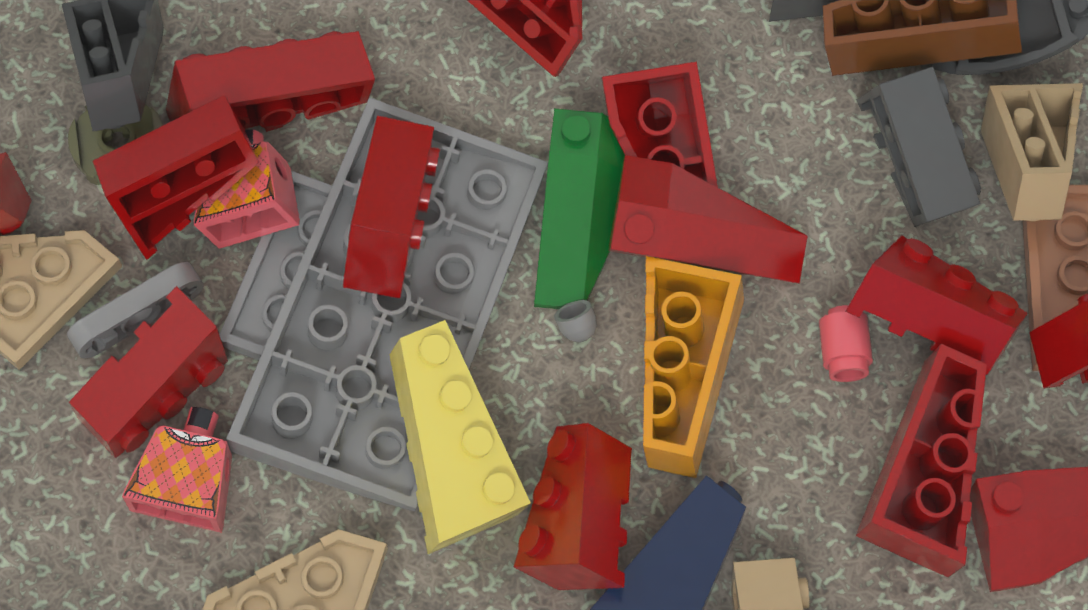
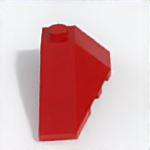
M697 61L601 77L609 126L625 155L673 163L718 187Z
M625 155L608 251L641 257L649 256L693 266L800 284L807 235L673 163Z

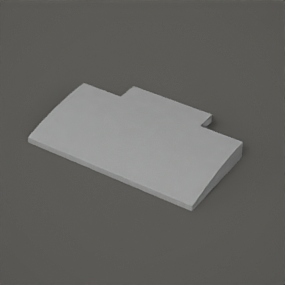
M369 97L333 185L291 171L300 219L299 225L261 236L219 334L224 348L259 360L226 438L230 451L353 494L415 512L418 506L416 496L417 485L413 464L409 460L406 445L408 442L404 417H401L389 354L401 337L446 320L468 370H470L540 188L548 162ZM377 115L433 126L434 133L431 146L440 148L435 177L428 175L425 177V183L433 184L428 212L418 211L417 219L425 221L419 250H410L400 299L343 288L351 221Z

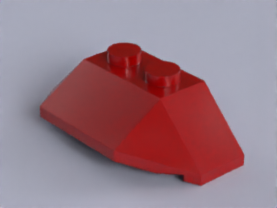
M467 0L553 77L559 76L583 39L582 0Z

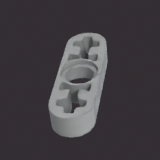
M189 262L175 264L78 320L68 330L67 337L81 358L94 357L134 334L133 332L143 321L151 324L158 320L172 305L166 296L176 286L192 300L202 291L204 284Z

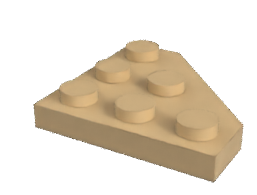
M85 230L65 231L64 236L37 237L36 234L0 236V354L20 370L122 268L120 259Z
M338 529L320 538V542L295 555L290 553L255 571V575L230 588L225 586L207 595L202 610H368L388 550L387 543Z

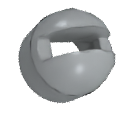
M578 300L561 307L554 315L559 331L570 341L579 343L587 341L594 335L597 321L589 301Z

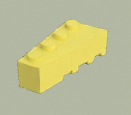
M446 320L401 337L389 355L401 417H404L408 438L406 445L409 460L413 464L416 479V496L419 512H422L426 536L424 538L427 554H431L519 515L531 502Z

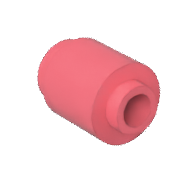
M849 305L833 307L828 310V315L823 316L819 320L823 367L829 370L830 379L837 382H851L867 377L869 375L868 366L873 362L868 316L862 313L860 318L845 312Z

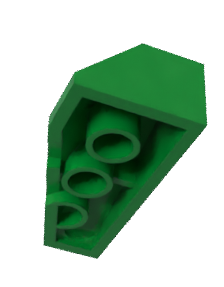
M554 108L534 307L560 309L574 301H588L610 253L608 250L625 154L609 126L608 116L603 113Z

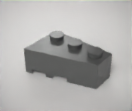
M77 0L63 3V13L92 131L116 129L126 124L141 121L164 31L158 0Z

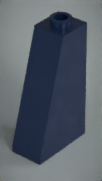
M706 475L623 571L625 573L624 588L607 589L590 610H704L744 517L746 506L741 503L743 500L740 494L726 482L719 481L716 483Z

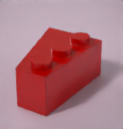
M377 115L351 221L343 288L401 298L410 250H419L425 221L417 219L418 211L428 212L433 184L425 183L426 175L435 177L440 148L431 146L434 133L433 126Z
M901 235L871 265L845 312L860 318L864 310L891 322L888 326V331L900 337L904 335L906 330L933 341L930 346L931 351H934L940 344L946 345L987 364L986 375H988L1001 358L1028 313L1019 308L1017 301L1010 295L1001 291H992L977 282L975 276L966 268L955 264L949 265L933 255V250L924 242L913 238L907 239Z
M177 286L166 296L172 305L152 326L148 322L143 321L133 332L139 340L120 360L115 356H111L69 401L76 417L115 458L124 451L130 453L139 448L148 438L149 429L162 418L168 420L176 416L186 405L187 397L200 385L207 387L214 383L222 375L225 369L224 365L228 362L217 326Z
M589 423L557 426L555 428L554 435L547 446V458L540 481L533 492V504L527 524L519 538V550L514 568L557 590L624 588L625 573L618 570L619 547L627 545V530L620 527L621 504L629 503L632 452L630 446Z

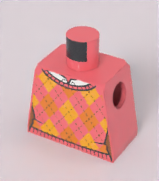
M246 129L245 132L259 163L215 202L208 199L195 212L194 226L219 249L299 225L300 219L291 168L269 142L264 141L262 133L256 130Z
M191 407L183 430L164 425L156 428L122 496L131 512L222 533L232 453L227 441L213 437L219 418L217 413L202 407Z

